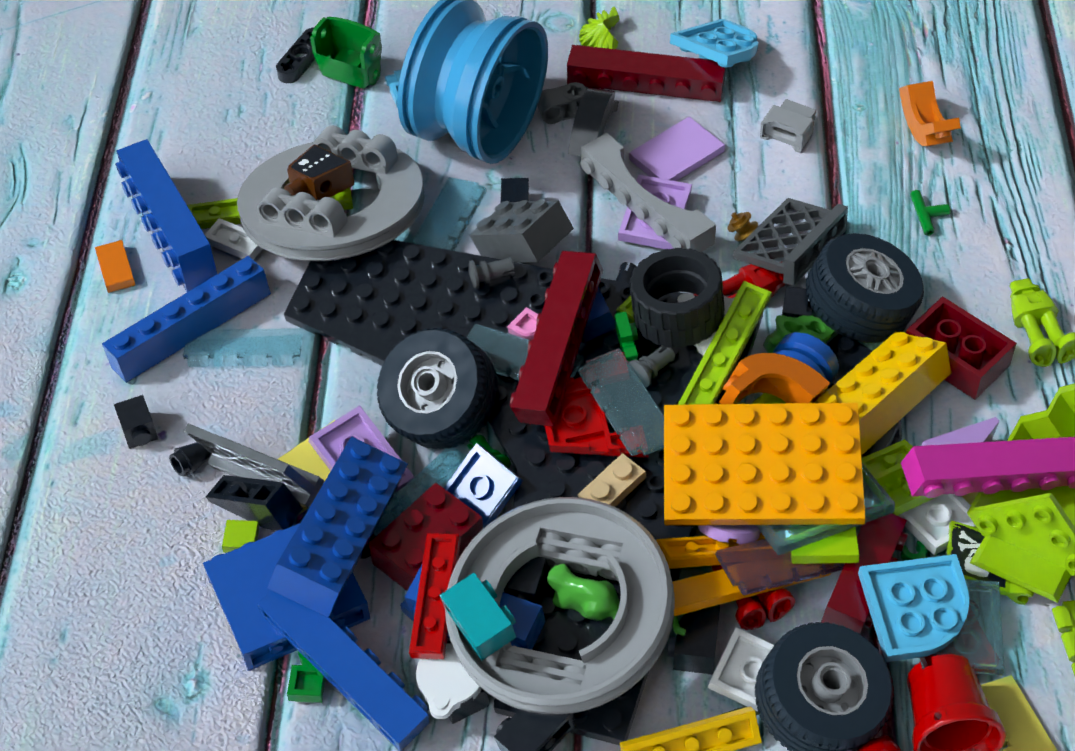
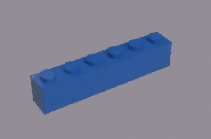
M247 256L103 342L102 346L111 368L127 383L269 296L271 292L265 271L252 258Z
M272 590L257 603L260 613L398 751H402L430 723L429 715L426 713L429 708L417 695L411 698L403 690L405 684L395 673L391 671L387 674L379 667L381 664L380 659L368 648L363 651L356 644L358 641L357 637L348 627L344 625L340 628L332 621L335 618L332 612L328 618Z

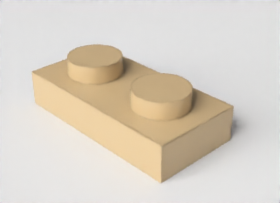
M622 453L578 494V497L600 501L615 507L646 478V471Z

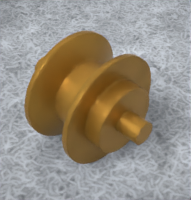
M734 212L731 215L732 219L727 230L729 232L736 231L734 239L742 241L758 227V222L749 221L751 218L750 212L738 214Z

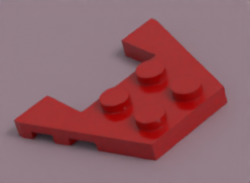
M623 352L612 356L613 360L602 366L598 363L589 368L590 372L577 379L573 377L569 379L555 426H545L550 452L620 456L623 453L627 457H649L642 427L609 433L599 387L630 381Z

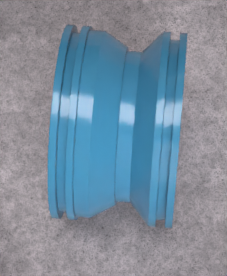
M439 0L425 15L417 28L402 66L398 87V114L404 130L410 135L427 141L438 140L449 133L462 151L467 152L472 158L489 164H496L505 159L525 134L541 97L548 65V40L543 26L538 22L520 16H502L486 21L482 8L473 0Z

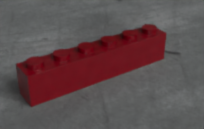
M572 45L567 62V84L577 82L585 87L721 102L726 67L719 66L718 62L713 60Z
M562 251L559 261L554 265L551 286L546 289L545 304L542 313H539L537 316V328L534 337L528 343L527 359L525 365H522L520 368L516 392H513L510 398V407L520 423L555 426L603 274V268L596 253Z

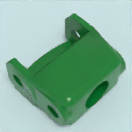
M323 17L314 27L310 37L312 52L322 75L362 89L367 88L368 85H375L381 73L382 44L380 33L348 19Z

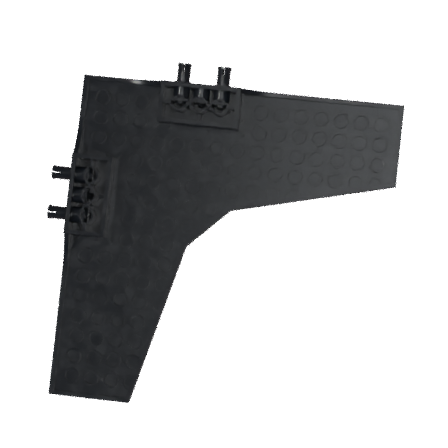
M392 240L380 248L350 258L309 262L284 312L287 322L315 335L319 333L327 337L328 341L336 345L340 343L350 348L351 352L359 356L366 355L372 358L374 363L381 366L391 350L401 340H404L412 333L428 328L450 329L462 334L489 356L496 370L495 374L498 377V398L495 401L496 407L493 409L494 412L490 415L491 418L488 423L503 450L512 461L517 471L516 475L523 480L515 492L513 509L547 498L578 497V494L619 457L550 452L545 426L520 423L510 407L511 395L513 392H516L519 383L520 368L522 365H525L529 342L521 341L508 332L507 326L526 307L537 314L542 313L545 304V292L551 286L553 279V269L513 262L514 276L493 279L488 284L479 282V289H475L469 276V261L473 260L475 265H480V261L489 263L501 259ZM627 262L620 265L616 281L601 278L599 283V289L614 321V314L617 313V308L631 295L629 282L634 268L637 267L633 263L629 264L628 270H626ZM670 293L657 300L666 303H678V296L683 293ZM763 313L733 371L739 361L751 355ZM616 329L586 343L582 338L570 378L577 379L590 372L589 368L598 363L602 366L612 361V356L622 352ZM637 329L638 340L634 341L637 349L638 360L642 356H649L661 345L647 340ZM694 345L681 348L673 347L672 350L676 356L675 360L659 370L658 375L652 379L648 387L643 388L636 384L630 374V381L599 387L609 433L642 427L649 457L628 458L646 471V478L615 507L640 522L655 540L694 537L698 529V525H664V405H678L703 356ZM724 389L722 390L716 404H720L719 401L726 392ZM682 568L669 569L672 582L679 580ZM571 571L575 576L584 579L610 582L614 586L620 601L621 591L618 581L606 579L599 574L594 576ZM547 583L541 602L546 622L532 650L582 660L579 650L598 640L608 630L613 622V618L607 617L599 621L583 617L576 610L561 609L555 606L553 603L555 590ZM649 671L631 689L619 697L595 708L573 713L576 726L570 733L616 745L627 741ZM494 698L495 713L513 717L519 711V709Z

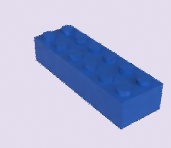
M148 139L116 150L119 162L115 163L120 177L125 179V181L121 182L127 198L132 196L131 203L136 214L142 213L141 220L147 232L152 231L151 238L156 249L162 248L163 252H161L165 265L167 268L173 267L172 275L178 286L183 285L186 292L217 275L209 241Z
M351 436L278 560L268 589L329 618L393 498L408 463Z

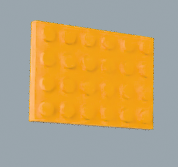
M858 403L664 405V525L865 524Z

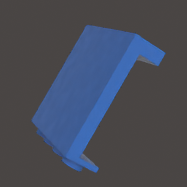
M300 523L285 530L275 531L270 536L255 542H248L238 549L216 555L211 560L203 562L208 581L214 589L248 671L297 651L260 613L257 603L271 591L268 589V585L276 564ZM353 573L332 610L335 616L332 621L340 628L344 625L351 628L371 619L367 600Z

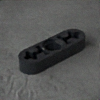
M314 27L305 30L277 63V75L281 82H296L314 62L315 57L310 42ZM300 53L307 54L304 57H296V55Z

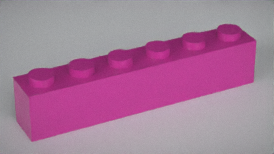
M1075 437L913 446L902 460L901 465L912 497L926 496L927 498H935L943 494L964 496L973 492L993 494L1003 490L1022 492L1032 488L1050 490L1062 486L1075 488Z

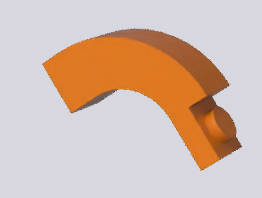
M933 81L910 84L899 88L904 116L915 140L922 146L953 142L951 131L961 128L959 117L946 120L942 116L937 105Z
M759 353L739 361L730 378L723 386L726 392L719 403L737 404L746 396L758 392L772 394L786 403H814L823 395L830 382L815 369L795 358L776 353Z

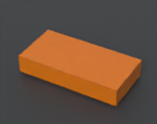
M122 240L95 247L108 293L136 285Z

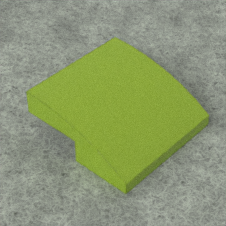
M905 439L861 458L863 481L880 504L889 513L897 516L934 499L927 498L926 496L912 497L901 462L913 446Z

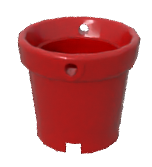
M955 654L936 655L931 657L933 665L923 669L920 662L908 673L907 685L910 692L915 725L912 735L914 751H999L1004 746L1007 735L998 713L990 708L978 680L974 665L970 666L969 660L966 657Z

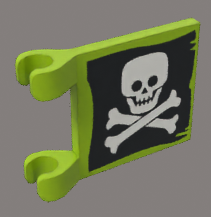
M956 521L949 523L947 555H957L966 584L1005 595L1021 605H1025L1028 602V597H1033L1034 592L971 564L970 561L985 536L976 527Z

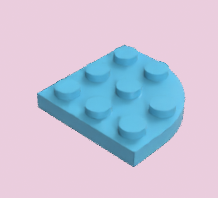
M719 19L670 34V44L680 47L681 51L698 54L701 59L718 62V65L721 67H732L735 63L748 62L758 51L759 41H757L756 33L726 19Z
M956 554L860 566L858 571L859 579L885 662L914 659L935 654L947 647L957 637L968 615L969 592Z

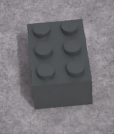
M559 200L504 201L495 207V212L491 216L478 222L477 228L469 236L481 256L501 260L511 257L513 262H539L574 228Z

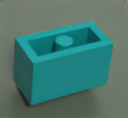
M472 573L439 595L445 610L481 661L516 638L512 626L516 623L514 616L506 605L501 608L494 600L497 598V594L487 580L481 582L475 573Z

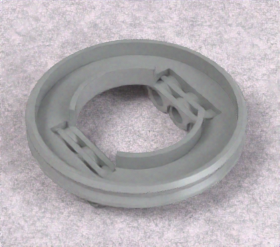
M330 125L322 131L314 142L283 151L258 166L242 184L238 194L237 206L243 230L259 247L276 255L295 260L331 261L362 255L380 248L400 236L417 219L422 210L425 196L423 178L418 165L409 155L397 149L391 138L378 134L370 139L366 133L360 130H352L346 135L341 128ZM315 144L351 161L352 168L376 172L380 193L368 207L358 213L347 216L341 204L333 198L324 197L321 200H316L305 192H299L291 196L284 189L290 183L287 168L294 160Z
M556 497L530 502L512 509L493 520L471 540L461 554L451 574L447 590L472 573H475L481 582L487 580L497 594V598L494 600L500 606L504 588L513 574L530 560L542 557L546 558L549 568L566 564L575 573L591 574L594 576L599 574L606 579L618 581L621 591L620 604L616 617L608 630L594 643L579 650L582 660L512 646L509 642L481 661L445 610L447 630L451 643L468 675L478 686L497 700L517 709L540 714H568L589 710L603 705L631 689L647 674L661 655L670 635L674 619L675 597L669 566L663 551L650 532L632 516L614 506L578 497Z

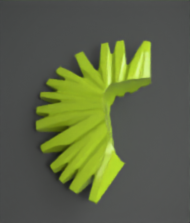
M612 7L609 14L602 10V14L596 13L598 19L589 18L587 20L589 24L582 26L579 34L581 46L617 48L619 42L608 31L620 20L616 8Z

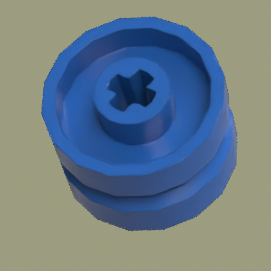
M794 332L785 335L773 351V353L786 355L809 365L828 380L830 385L838 375L839 364L836 355L828 345L807 333Z

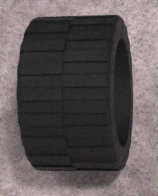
M690 248L664 249L649 255V257L640 261L638 266L634 268L629 282L634 322L638 331L647 340H651L652 343L657 345H664L665 347L681 348L701 343V341L707 340L718 330L725 311L722 273L717 263L712 258H709L707 254ZM674 292H689L698 295L691 300L680 303H666L657 300L664 295Z

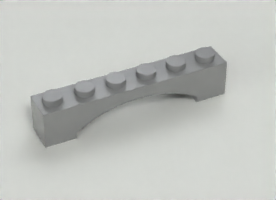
M608 133L581 147L580 164L583 171L595 178L604 189L610 191L621 204L626 205L632 210L638 219L646 222L658 236H662L674 249L690 248L703 252L715 244L716 224L698 209L690 211L676 207L644 189L631 176L624 165V147Z

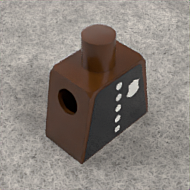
M314 144L288 166L287 172L290 183L284 189L291 196L299 192H305L316 200L332 197L355 185L351 161Z

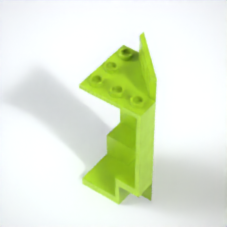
M1075 383L1059 387L1047 410L1021 416L1007 441L1075 437ZM1069 486L1055 487L1050 490L1032 488L1022 492L1003 490L993 494L978 492L967 514L985 537L970 563L1058 603L1070 577L1075 576V488H1069Z

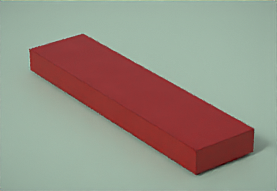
M427 533L409 648L411 658L445 659L448 630L445 608L439 595L447 590L451 574L459 558L461 544L459 534Z

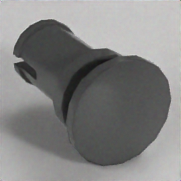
M511 257L489 263L480 261V265H475L473 260L469 261V276L475 289H479V282L488 284L490 280L515 275Z
M661 345L649 356H642L638 361H630L627 367L628 372L636 384L643 388L648 387L652 379L658 375V371L675 360V353L671 347Z

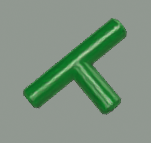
M913 190L910 193L924 234L927 236L932 235L935 229L930 217L949 215L951 213L950 205L926 206L920 190Z

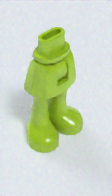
M1029 278L1011 282L1009 287L1012 291L1010 298L1013 322L1017 328L1024 327L1031 344L1028 349L1031 362L1040 367H1047L1054 362L1055 356L1060 364L1074 359L1075 332H1070L1066 335L1063 333L1056 318L1059 310L1053 300L1044 290H1040L1038 285L1033 284ZM1040 325L1044 326L1049 339L1044 338L1039 327Z

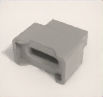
M785 99L781 107L773 105L761 122L760 138L764 140H778L791 145L796 152H801L813 134L816 109Z

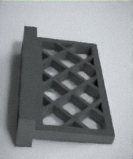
M787 198L733 251V259L784 274L783 283L794 286L813 266L823 247L830 240L842 236L847 230L848 206L837 204L832 210ZM789 209H793V210L799 211V212L787 213V211H788ZM816 217L823 218L820 220H812V218ZM803 219H805V221H806V222H801V223H793V222H792V221L803 220ZM786 222L787 224L774 227V224ZM811 230L810 233L799 234V231ZM792 233L791 236H779L780 234ZM773 236L772 239L760 240L761 237ZM796 243L798 244V245L795 246V247H789V248H786V247L784 246V245H790V244H796ZM777 246H778V248H779V249L770 250V251H766V250H765V248H771V247H777ZM759 250L758 253H748L747 251ZM784 257V261L782 263L771 260Z
M188 423L184 429L187 435L212 453L207 462L212 468L231 476L284 482L298 503L307 508L311 506L324 483V480L317 475Z

